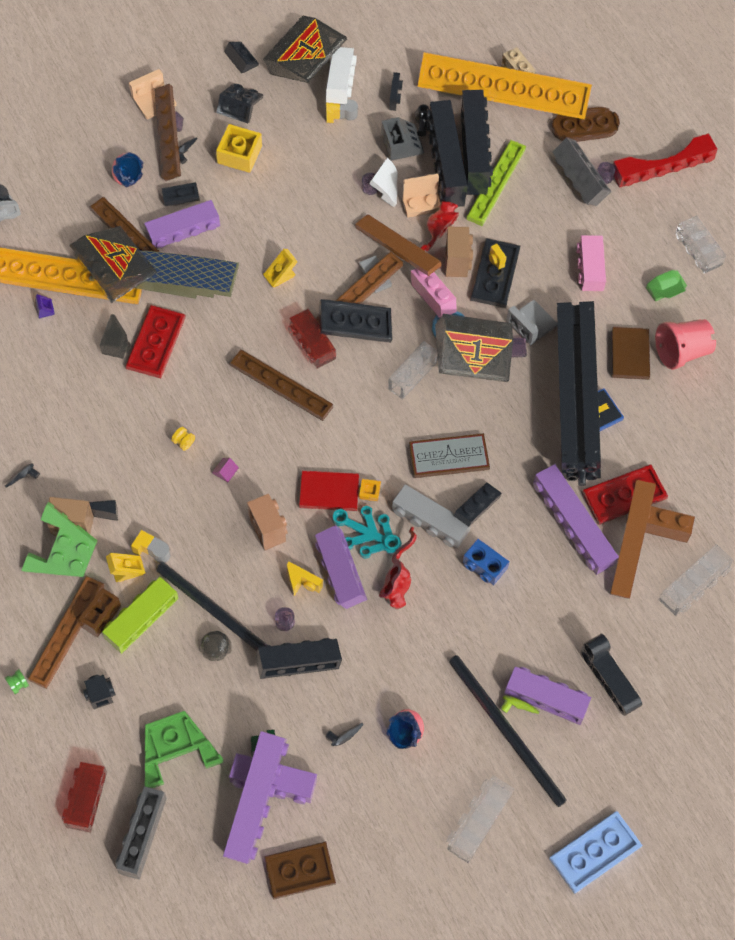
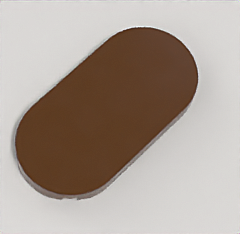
M606 107L587 108L585 119L558 114L552 122V132L560 141H564L566 138L576 140V142L609 138L617 133L620 118L616 112H612Z

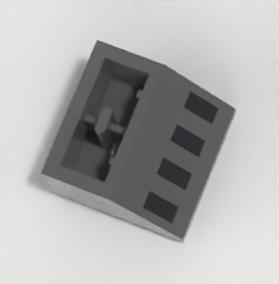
M399 117L382 121L381 134L391 161L424 154L415 124Z

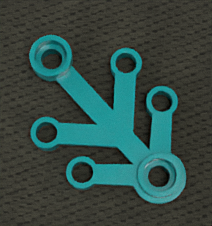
M363 506L361 509V516L365 519L367 527L349 519L348 513L343 509H338L333 513L335 525H345L363 534L352 538H345L346 542L352 543L348 546L349 550H352L354 545L373 540L379 542V544L370 547L365 545L360 548V556L363 559H368L371 554L384 550L387 553L394 554L402 546L401 539L393 535L389 524L390 518L386 514H381L378 517V524L380 527H383L385 536L378 533L370 506ZM365 510L370 511L369 514H364L363 512ZM342 517L344 520L338 521L337 519ZM381 519H386L387 522H386V523H382L380 520H381ZM389 543H394L395 546H394V547H390L388 544H389ZM363 550H368L369 553H368V554H363L362 551H363Z

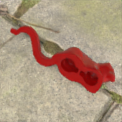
M444 201L440 204L439 210L428 218L427 228L432 235V239L427 245L424 244L421 249L428 252L436 241L446 233L447 227H451L456 222L459 213L454 211L458 207L457 204Z
M410 527L409 533L411 537L409 541L394 552L392 556L394 565L389 569L385 577L384 586L379 594L380 598L388 599L390 606L396 610L406 605L404 595L411 585L410 572L399 559L402 553L408 550L417 539L414 527Z

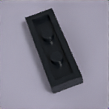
M486 482L455 511L454 517L470 527L501 497L502 493Z

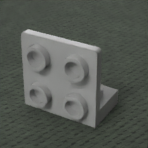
M532 300L520 310L515 306L508 309L506 321L530 345L557 327V322L535 300Z

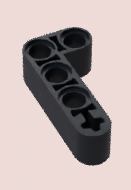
M601 633L583 644L581 655L623 716H626L643 705L642 700L610 655V643L606 636Z

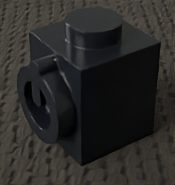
M104 674L101 676L93 675L84 681L86 686L83 689L86 701H91L94 710L113 703L112 697L116 696L110 677L105 679Z

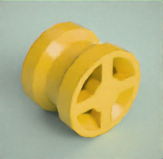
M180 427L173 434L171 441L174 444L180 445V448L185 451L193 444L195 435L188 433L185 427Z

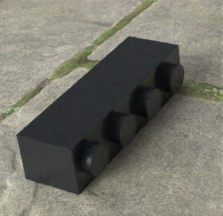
M323 638L319 641L305 640L294 644L264 645L257 650L256 662L260 679L337 670L340 668L342 657L337 638Z

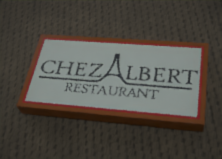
M484 433L409 441L414 478L490 470Z

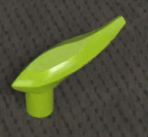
M503 696L505 702L500 708L503 712L507 713L513 705L517 709L539 714V711L532 705L512 696Z

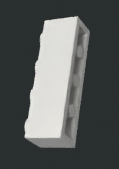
M333 48L326 90L327 103L347 104L348 97H351L357 56L354 55V48Z

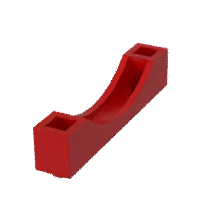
M708 133L694 137L684 150L668 158L644 160L629 156L613 162L611 172L619 188L631 186L634 183L645 182L654 177H662L665 174L678 172L681 169L692 168L701 163H709L715 159L718 149Z

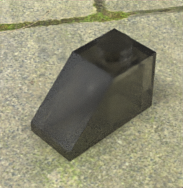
M111 314L100 343L101 352L104 355L123 359L125 353L129 352L130 342H128L127 334L116 316Z

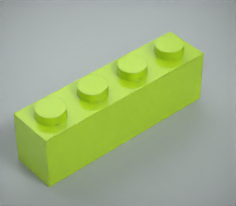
M161 577L151 581L147 589L142 594H138L128 608H123L113 622L110 621L105 625L102 631L104 638L122 654L179 599L177 591Z

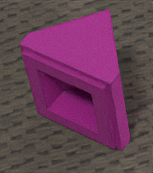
M222 458L212 474L228 483L239 467L231 458Z

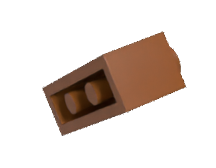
M651 506L645 533L687 543L692 534L695 516Z

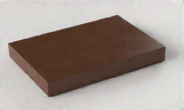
M612 327V378L650 379L649 329Z
M326 841L264 856L273 900L336 885Z

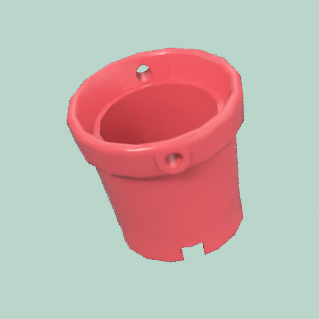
M706 319L680 323L670 321L659 324L656 329L655 342L662 363L668 369L675 370L684 366L686 362L712 354L716 347V339L711 340V334H714V329Z

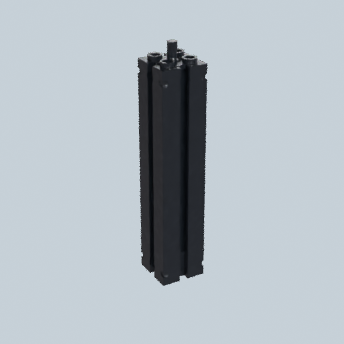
M594 301L579 302V305H572V302L557 303L562 475L568 481H576L578 479L579 486H585L586 480L592 481L601 478Z

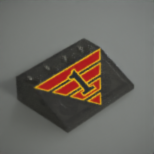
M303 15L268 52L263 60L270 75L308 83L347 40V37L317 18Z
M121 226L84 235L69 245L75 257L111 303L157 273Z
M443 314L435 324L438 370L440 374L502 382L509 381L513 349L512 323Z

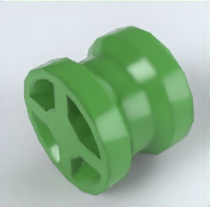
M19 669L12 676L5 677L15 695L19 693L21 688L29 686Z

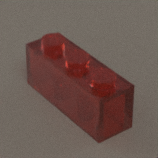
M309 309L289 318V332L292 336H296L300 349L306 351L307 359L311 364L314 363L318 369L336 359L335 347L327 335L320 334V325Z
M80 762L79 768H75L73 774L75 783L73 788L69 789L67 797L69 805L62 814V821H64L66 828L92 832L107 775L105 766Z

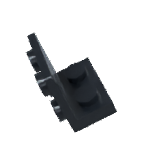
M232 84L220 93L216 113L248 124L251 121L253 106L263 98V94L255 89L243 88L240 84Z

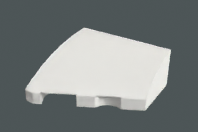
M387 158L369 184L383 193L381 198L394 207L397 204L398 173L394 164Z

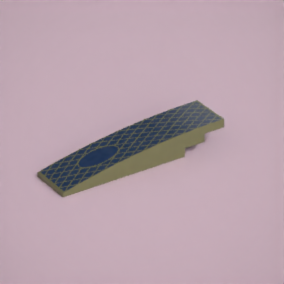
M128 250L132 255L129 263L121 255L128 264L125 271L114 260L124 272L120 280L97 251L89 277L90 281L194 299L197 298V295L214 298V295L231 297L239 263L198 256L136 250L133 255Z

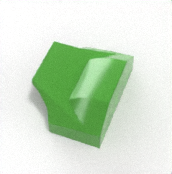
M670 270L651 280L647 284L646 289L656 302L662 298H671L685 292L687 285L677 270Z

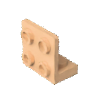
M160 69L129 82L131 96L146 119L157 115L154 89L164 86L163 73Z
M428 174L416 178L411 177L403 181L402 202L407 218L435 213L439 210L441 203L438 196V174Z

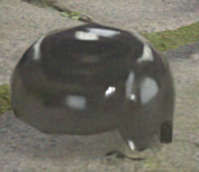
M210 631L201 639L200 651L203 657L210 661H221L226 655L231 653L232 642L226 634L220 631Z

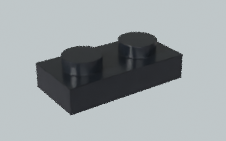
M393 72L389 110L396 111L397 104H400L401 94H398L399 90L402 91L403 80H400V73Z
M196 182L161 188L165 207L200 201Z

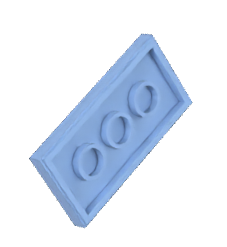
M615 811L556 852L549 860L571 891L576 894L643 845L618 811Z

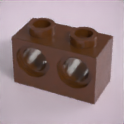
M102 588L78 620L81 628L98 638L105 625L112 620L122 607L119 598Z

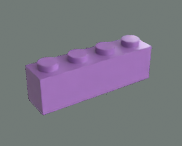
M212 200L145 222L144 224L149 241L156 248H163L168 244L180 242L185 238L197 236L202 232L220 227V219Z
M335 525L316 534L317 542H315L319 553H322L323 559L321 562L325 570H328L329 576L327 578L330 586L334 587L336 603L348 609L368 600L343 531Z
M516 666L504 693L578 725H581L592 698L583 691H574L569 689L564 683L552 682L544 675H535L530 673V670L527 668H518Z
M236 753L229 775L233 786L244 788L253 757ZM283 765L280 776H276L274 785H277L274 797L279 799H285V797L292 798L298 804L311 803L317 782V774Z

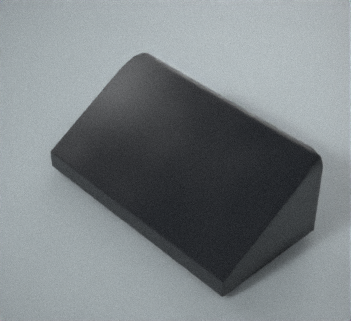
M241 41L228 42L224 52L240 73H245L259 65L258 61Z

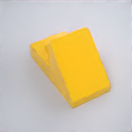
M283 249L263 275L272 287H277L296 275L292 268L298 261L288 249Z
M110 553L106 556L110 574H114L116 582L146 574L141 556Z
M288 561L287 573L293 596L296 595L302 584L307 590L320 593L323 588V579Z

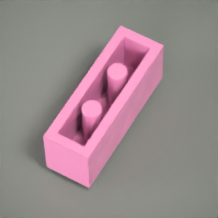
M581 235L580 243L576 245V252L580 254V258L577 260V268L581 269V273L578 275V283L582 284V291H604L606 273L603 236Z
M417 268L411 271L412 286L441 320L457 312L456 297L434 272L427 276Z

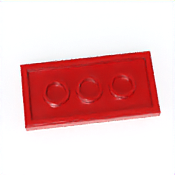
M150 305L126 363V369L161 379L185 321V314Z
M652 464L582 490V494L598 525L629 514L636 480L656 484L651 505L668 498V494Z

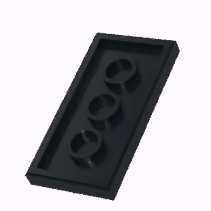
M486 238L471 301L506 308L521 245ZM498 244L506 256L505 267L499 270L489 259L491 246Z
M325 299L319 301L320 334L389 343L393 340L391 308Z

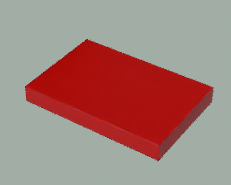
M302 470L299 508L357 511L359 474Z

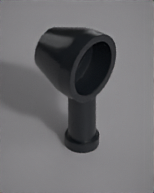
M421 104L415 112V120L419 123V130L417 131L419 136L426 135L427 109H430L426 104Z

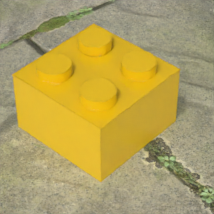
M228 124L216 150L217 164L250 173L262 148L261 133Z

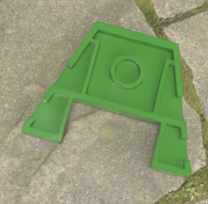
M48 502L41 521L60 528L50 556L47 560L28 553L21 571L83 577L98 540L79 525L76 526L68 519V516L63 512L60 513L54 508L52 503Z
M185 711L145 725V787L153 789L164 785L158 764L198 749L206 769L224 763L222 756L218 754L213 745L206 739Z

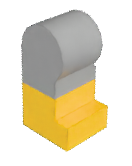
M347 100V104L326 102L327 123H334V119L345 118L347 120H354L358 116V104L354 100Z
M143 530L140 531L131 545L133 553L140 556L144 552L154 557L158 563H165L171 557L167 543Z

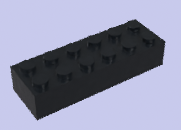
M462 90L460 116L464 171L467 181L466 195H486L488 187H491L490 176H493V166L489 163L492 161V152L488 149L491 146V140L488 138L489 124L486 122L488 121V110L485 109L487 107V97H484L483 90Z
M451 100L430 102V109H427L428 120H426L427 131L430 130L428 139L429 144L433 146L431 148L432 159L435 158L434 172L438 173L439 176L438 187L441 190L439 191L440 202H451L457 204L458 207H463L466 201L467 181Z

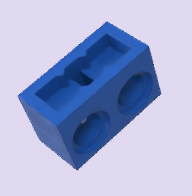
M480 539L475 541L463 557V564L469 571L476 572L484 582L491 583L493 586L506 572L510 562ZM478 555L482 559L475 560L473 559V556ZM495 567L497 571L492 572L488 568Z

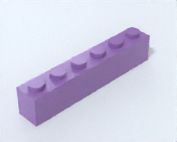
M554 464L537 473L533 483L535 490L542 494L546 506L554 512L556 521L563 525L565 534L569 539L573 540L577 552L586 559L588 568L597 575L616 565L619 556L557 466Z
M263 731L260 732L223 857L246 864L250 863L251 860H255L258 848L255 847L256 841L261 839L264 827L261 826L263 818L268 817L270 811L268 801L270 797H274L277 785H274L276 776L279 777L283 765L280 764L282 756H286L289 748L286 738Z

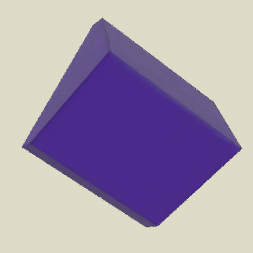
M37 294L35 304L39 319L54 315L52 300Z

